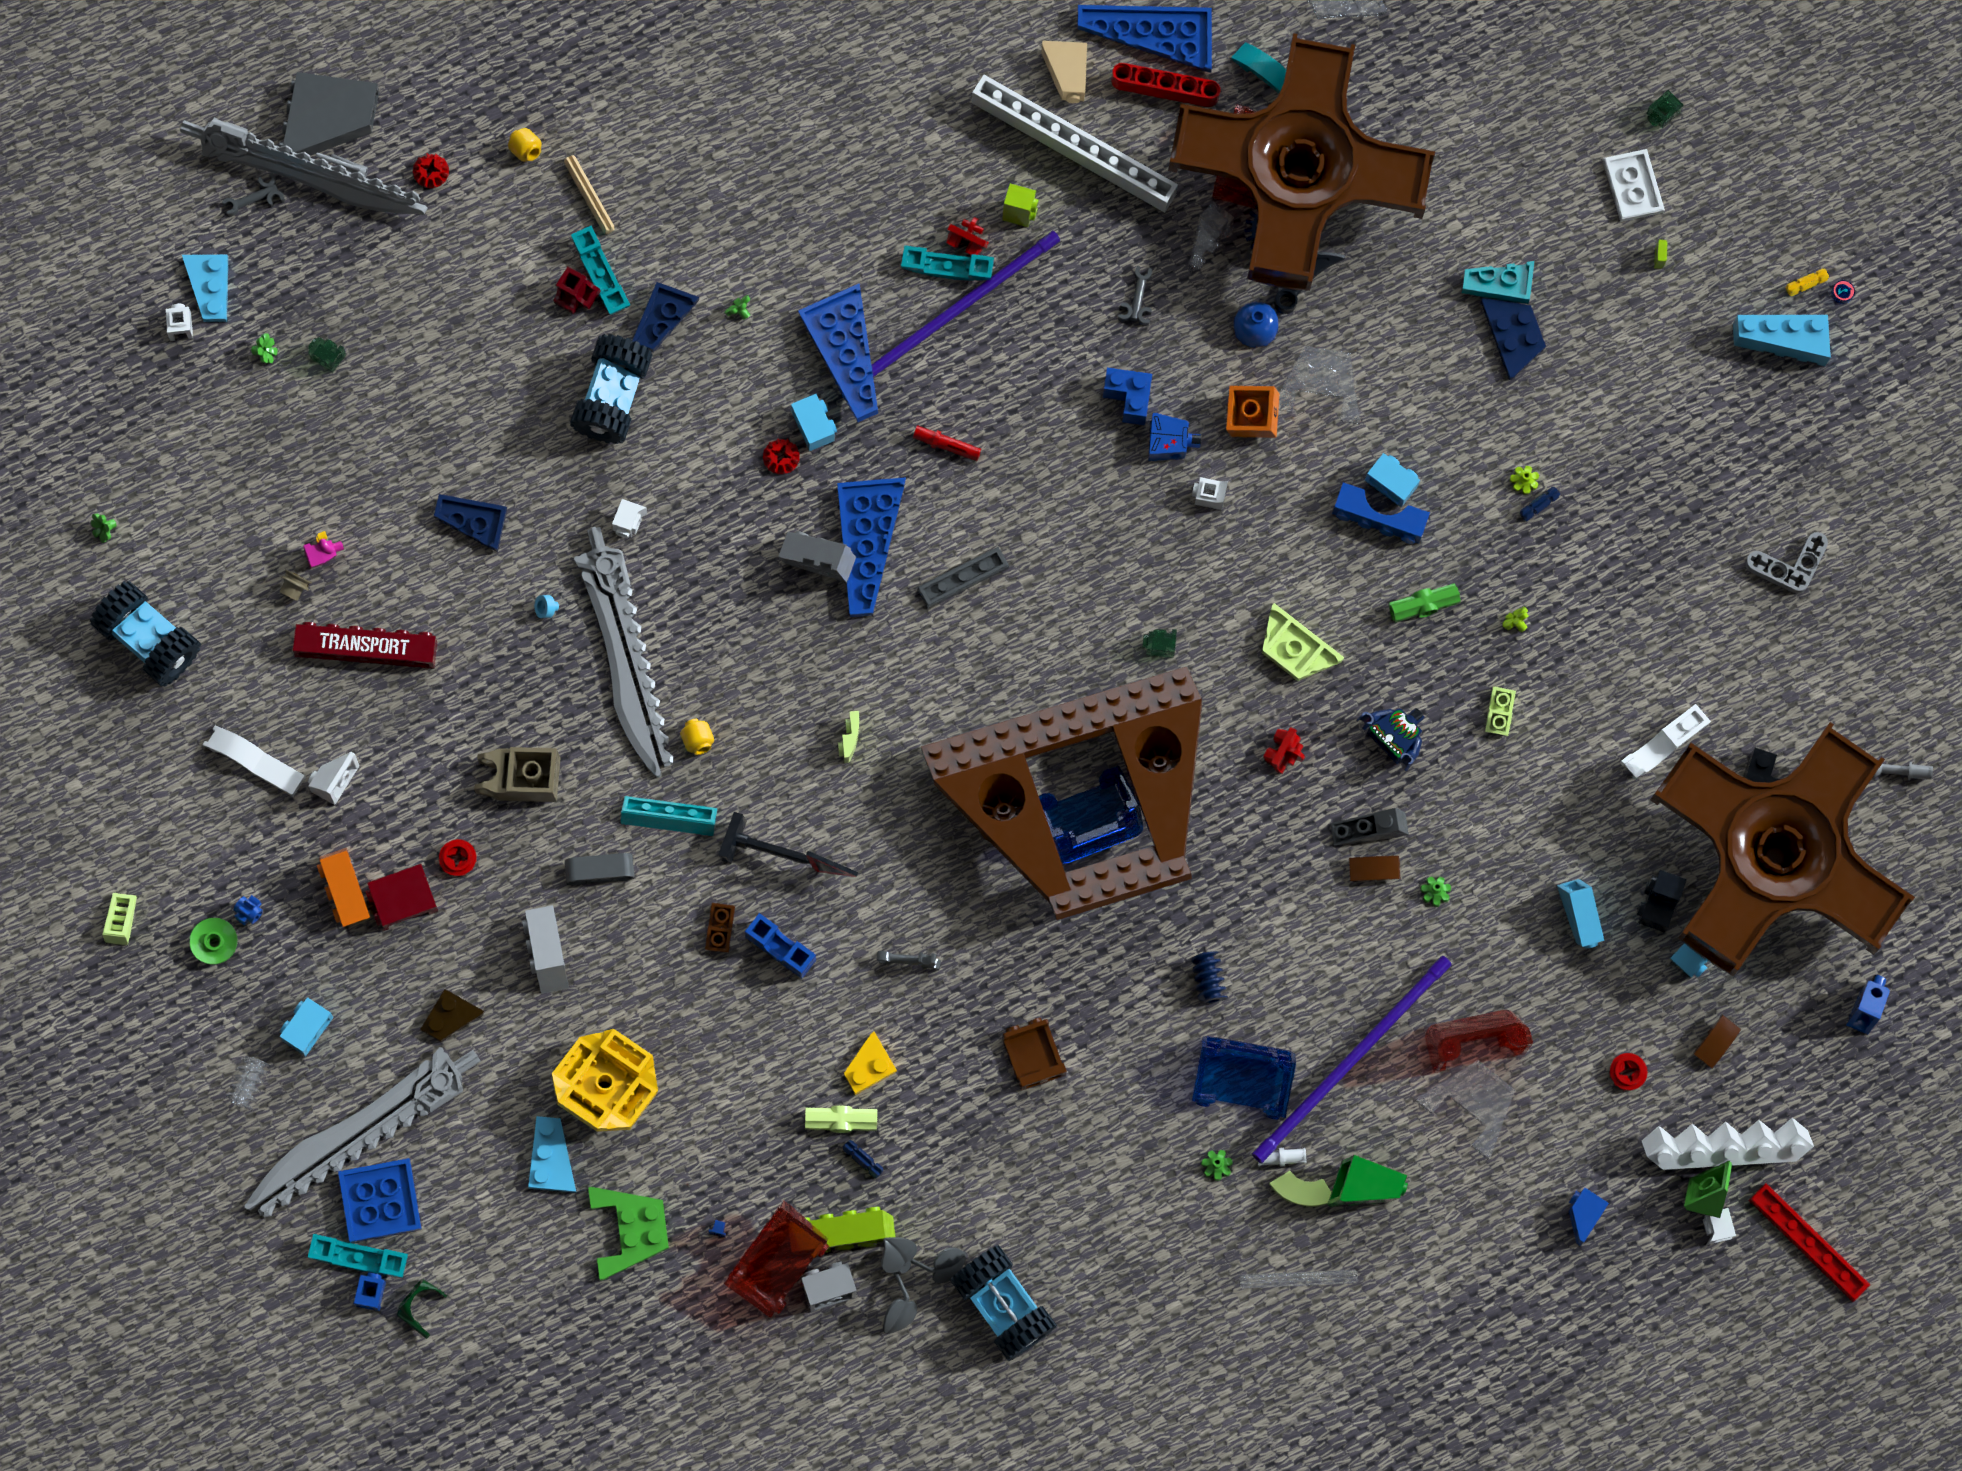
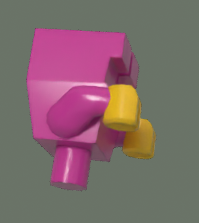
M326 532L318 533L316 545L311 546L309 543L303 546L310 569L324 565L335 558L336 552L344 550L342 542L332 543V540L326 541Z

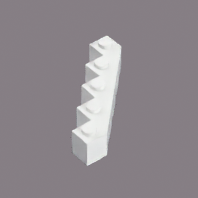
M1793 1118L1776 1132H1773L1758 1120L1742 1134L1727 1122H1724L1709 1136L1691 1124L1676 1138H1673L1658 1126L1642 1140L1647 1157L1663 1170L1716 1167L1729 1160L1732 1165L1796 1162L1814 1147L1808 1130Z

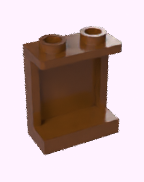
M1036 1018L1029 1021L1027 1026L1019 1028V1025L1005 1030L1006 1033L1003 1034L1002 1040L1021 1091L1066 1076L1067 1070L1059 1056L1049 1028L1048 1019Z

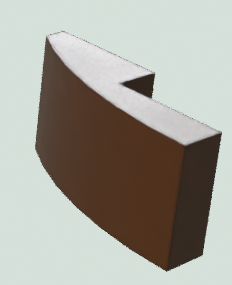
M1399 856L1349 858L1350 881L1352 882L1401 879Z
M711 904L705 950L729 953L736 905Z
M1722 1014L1707 1032L1708 1035L1695 1049L1694 1055L1713 1069L1733 1043L1741 1028Z

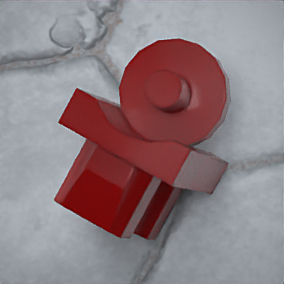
M974 217L971 222L963 219L961 225L968 228L967 231L952 224L947 229L950 232L946 243L958 248L964 237L970 240L965 251L970 255H979L983 247L987 248L989 244L988 241L973 235L974 231L981 235L984 231V228L978 226L979 218Z
M1291 727L1288 731L1277 729L1273 740L1280 745L1278 751L1268 748L1263 755L1265 762L1272 765L1275 771L1283 774L1288 764L1293 766L1296 760L1302 762L1305 759V755L1301 752L1303 745L1299 743L1301 738L1296 734L1297 730Z

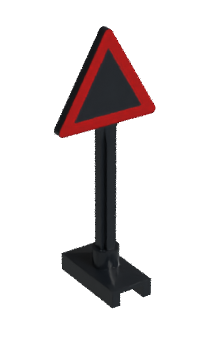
M737 812L733 813L718 854L720 857H723V862L731 864L737 847L750 848L798 863L810 864L816 872L857 877L858 872L810 851H807L805 855L804 853L756 840L749 835L743 834L747 820L743 814Z

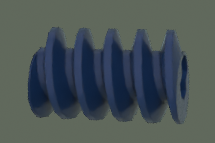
M1217 951L1200 953L1191 958V963L1196 965L1192 970L1198 974L1194 977V981L1199 983L1196 986V990L1201 992L1197 998L1205 1003L1220 1002L1228 999V996L1220 994V992L1226 990V987L1219 986V983L1225 979L1224 977H1217V974L1223 971V968L1215 967L1216 964L1221 962V959L1214 958L1216 954L1220 953Z

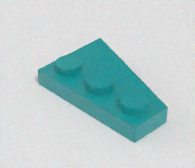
M1534 261L1527 262L1524 265L1506 264V267L1499 268L1489 266L1465 269L1461 293L1529 304Z

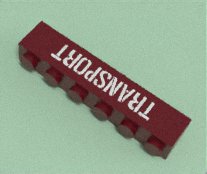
M303 622L302 624H296L293 653L295 657L435 669L438 642L436 636H432L433 634L430 632L409 634V631L406 630L386 632L383 628L363 630L359 626L340 628L336 624L316 626L313 622Z

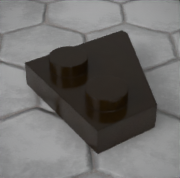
M444 989L420 1030L432 1038L443 1042L456 1031L465 1028L473 1020L482 1017L485 1012Z

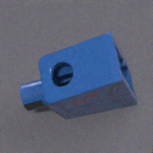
M1153 413L1148 461L1184 459L1187 447L1200 448L1201 434L1188 433L1189 422L1186 420Z
M1873 975L1872 980L1867 981L1860 990L1846 1024L1847 1026L1868 1035L1878 1023L1890 990L1884 987L1886 983L1884 977Z

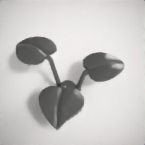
M901 1237L884 1238V1249L881 1259L882 1269L896 1277L904 1295L903 1300H895L886 1311L883 1323L885 1334L904 1329L912 1323L917 1314V1304L914 1301H909V1295L899 1273H906L910 1269L911 1263L928 1272H933L932 1279L936 1283H945L950 1281L962 1269L966 1259L965 1251L955 1247L944 1249L936 1256L933 1263L934 1267H929L913 1259L917 1252V1246L912 1240Z

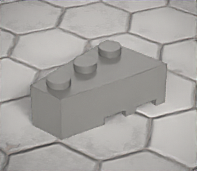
M796 531V533L787 532L778 556L785 564L846 583L856 559L851 548L846 544L828 541L819 537H811L800 531Z
M553 905L525 910L527 920H522L524 933L530 935V940H526L528 954H533L534 957L533 960H529L532 974L537 973L541 994L569 989Z

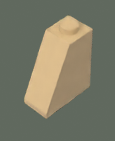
M1042 41L1041 54L1061 99L1067 100L1069 103L1084 101L1087 43Z

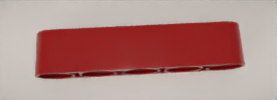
M1127 63L1116 64L1112 71L1111 83L1118 90L1204 107H1213L1219 100L1220 86L1213 80ZM1124 74L1127 78L1120 79L1117 75ZM1145 78V79H1147L1149 82H1148V83H1141V82L1139 81V79ZM1168 83L1171 87L1165 88L1161 84ZM1184 87H1189V88H1191L1193 91H1191V92H1186V91L1183 90V88H1184ZM1211 91V92H1213L1215 95H1214V96H1207V95L1205 94V92Z

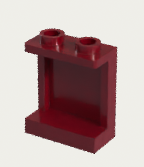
M422 864L367 883L370 889L365 891L370 904L375 903L377 912L373 914L377 926L382 925L384 931L388 930L391 925L429 912V915L438 912Z

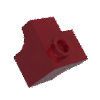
M567 266L556 284L557 293L553 302L574 314L579 305L589 310L601 290L592 284L586 276Z

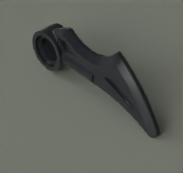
M1318 252L1313 279L1325 269L1344 260L1345 256L1331 252ZM1278 288L1274 301L1275 309L1282 314L1292 313L1297 306V296L1302 290ZM1288 297L1292 300V304L1290 306H1283L1280 303V299Z

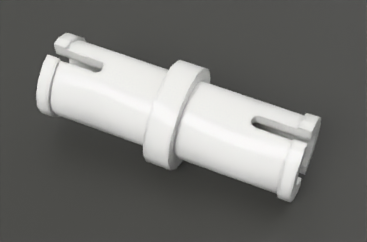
M1279 1148L1262 1164L1258 1162V1165L1280 1164V1167H1284L1285 1164H1306V1149L1284 1150V1148Z

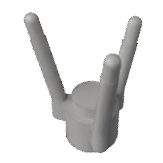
M316 153V157L348 168V172L360 171L365 175V178L367 176V166L356 164L335 154H331L330 157Z

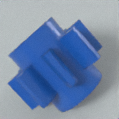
M253 895L249 899L245 896L241 897L233 908V911L237 913L235 915L236 920L243 925H246L247 922L251 924L256 923L263 913V910L260 908L262 905L261 901Z

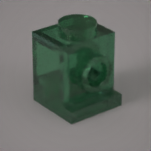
M1667 90L1649 106L1646 113L1648 115L1647 119L1653 126L1659 125L1663 128L1681 113L1684 105Z
M314 338L308 347L310 358L332 373L346 356L344 347L341 345L338 347L329 339Z
M1155 629L1153 632L1149 631L1148 634H1143L1142 648H1146V655L1174 658L1177 629H1172L1171 633H1167L1166 630Z

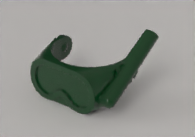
M421 1279L398 1307L400 1310L397 1312V1316L427 1339L430 1334L422 1328L411 1314V1302L416 1294L426 1289L435 1290L444 1298L448 1295L426 1280Z

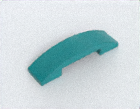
M1245 42L1231 57V60L1246 72L1251 71L1279 94L1284 84L1286 68L1262 50Z
M592 226L571 234L573 243L592 283L601 290L599 297L609 315L630 307V303L601 249V244Z
M904 245L901 268L927 276L953 280H991L994 257L972 254L971 257L927 252V248Z
M313 1234L308 1258L358 1271L403 1278L408 1254L387 1249H376Z

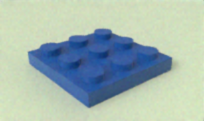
M410 1158L338 1171L350 1243L422 1230Z

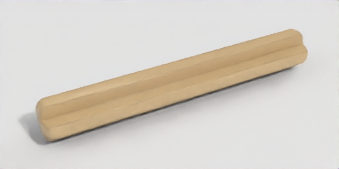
M571 155L565 158V165L604 234L613 232L614 225L576 157Z

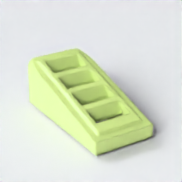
M112 894L102 934L106 943L128 945L137 899L135 895ZM117 903L129 904L128 907H119L116 905ZM115 912L125 913L126 916L115 915ZM113 922L124 923V926L114 925Z

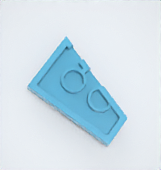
M182 255L204 322H227L228 255Z
M536 1117L529 1189L577 1193L560 1118Z

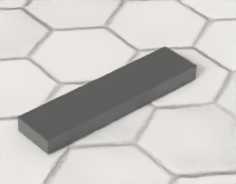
M996 547L918 586L917 591L927 609L1008 569L1009 565L999 547Z

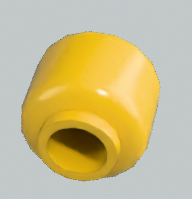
M522 128L515 130L510 135L508 148L520 161H533L541 153V140L530 129Z
M691 719L685 723V727L680 732L688 752L701 755L711 750L714 736L707 722Z

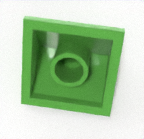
M1730 1160L1689 1178L1684 1204L1686 1210L1717 1218L1721 1217L1732 1168Z

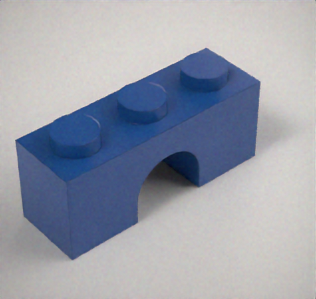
M760 913L745 930V938L801 979L816 962V954L800 942L796 941L795 943L780 932L777 925Z

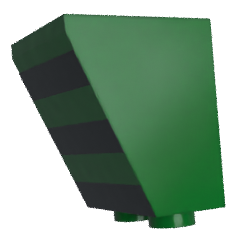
M1353 1155L1341 1161L1327 1205L1330 1207L1392 1202L1399 1199L1400 1196H1404L1408 1183L1405 1182L1407 1175Z

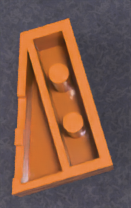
M347 848L321 856V864H318L317 868L321 878L326 877L329 886L324 888L329 901L334 900L336 909L332 910L336 922H341L344 927L370 918Z

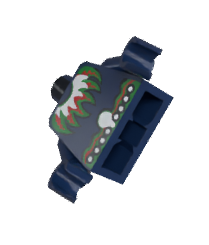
M1398 708L1395 711L1393 709H1385L1372 713H1362L1356 719V721L1361 720L1365 723L1362 729L1366 730L1369 727L1367 734L1397 765L1399 763L1405 764L1406 768L1404 770L1408 771L1412 763L1419 756L1422 745L1420 737L1422 730L1417 726L1425 718L1422 712L1415 708L1407 715L1402 709Z

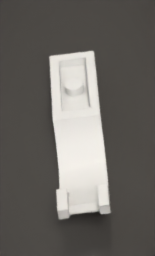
M1695 704L1663 728L1642 748L1633 754H1629L1620 763L1629 769L1633 774V779L1636 780L1656 767L1678 747L1705 728L1711 721Z
M216 725L213 728L215 732L209 741L203 743L204 747L231 758L249 770L253 775L292 797L306 778L305 775L264 753L246 739Z

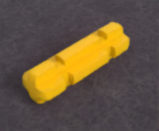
M1822 268L1816 271L1815 274L1811 273L1798 279L1797 282L1793 281L1787 284L1786 291L1789 296H1794L1800 291L1803 292L1816 286L1818 283L1821 284L1827 281L1829 275L1826 269Z

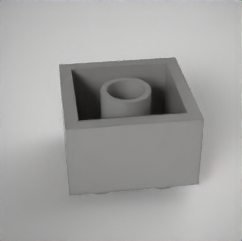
M836 1262L828 1265L829 1269L819 1272V1269H814L806 1272L805 1277L801 1278L810 1312L856 1298L857 1290L848 1263Z

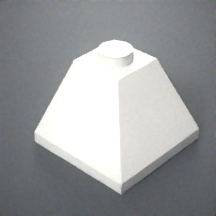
M349 752L322 765L318 771H314L308 780L310 791L335 805L359 768L356 755Z

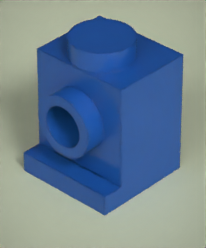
M367 1273V1276L360 1275L354 1300L356 1307L380 1311L386 1285L385 1280L381 1279V1275L375 1273ZM369 1288H375L376 1293L373 1296L367 1295Z

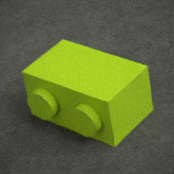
M1010 183L1004 201L1002 220L1029 227L1030 220L1035 221L1039 199H1035L1036 190Z

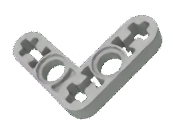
M1812 533L1806 540L1794 567L1760 551L1750 553L1745 565L1751 573L1792 593L1799 594L1804 592L1809 586L1827 548L1828 540L1822 533ZM1819 539L1821 546L1817 547L1815 553L1810 552L1814 545L1812 541ZM1759 558V563L1762 565H1758L1757 567L1753 566L1754 562L1752 560ZM1803 558H1810L1813 561V567H1803L1801 560ZM1767 563H1770V566L1767 568V571L1764 572V566H1766ZM1779 567L1783 571V577H1774L1771 574V569ZM1788 572L1791 573V576L1789 577L1791 579L1785 582L1784 580L1788 576ZM1797 578L1802 579L1801 583L1803 585L1796 587L1794 580Z

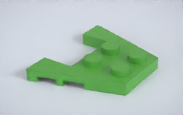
M588 1187L591 1210L616 1207L622 1254L597 1258L600 1281H604L612 1275L669 1249L663 1200Z

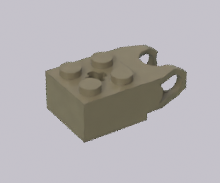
M510 747V749H496L477 755L480 764L495 768L497 773L493 779L475 784L474 790L476 794L486 795L501 801L557 802L561 760L557 748Z

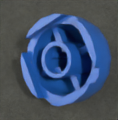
M1252 301L1245 304L1238 310L1234 318L1233 326L1236 338L1242 344L1252 348L1268 345L1275 339L1278 332L1279 320L1277 314L1270 305L1263 302Z

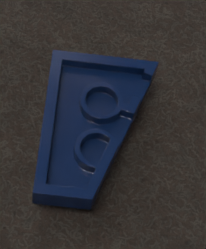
M656 282L632 341L639 342L640 345L646 346L647 349L654 353L697 304L699 297Z
M439 494L434 518L498 552L507 507Z

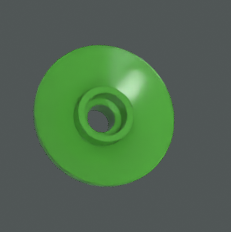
M208 918L201 921L194 927L190 935L192 953L199 961L205 964L216 965L223 963L234 954L237 948L238 939L235 929L230 923L220 918ZM214 939L219 940V944L216 947L210 945Z

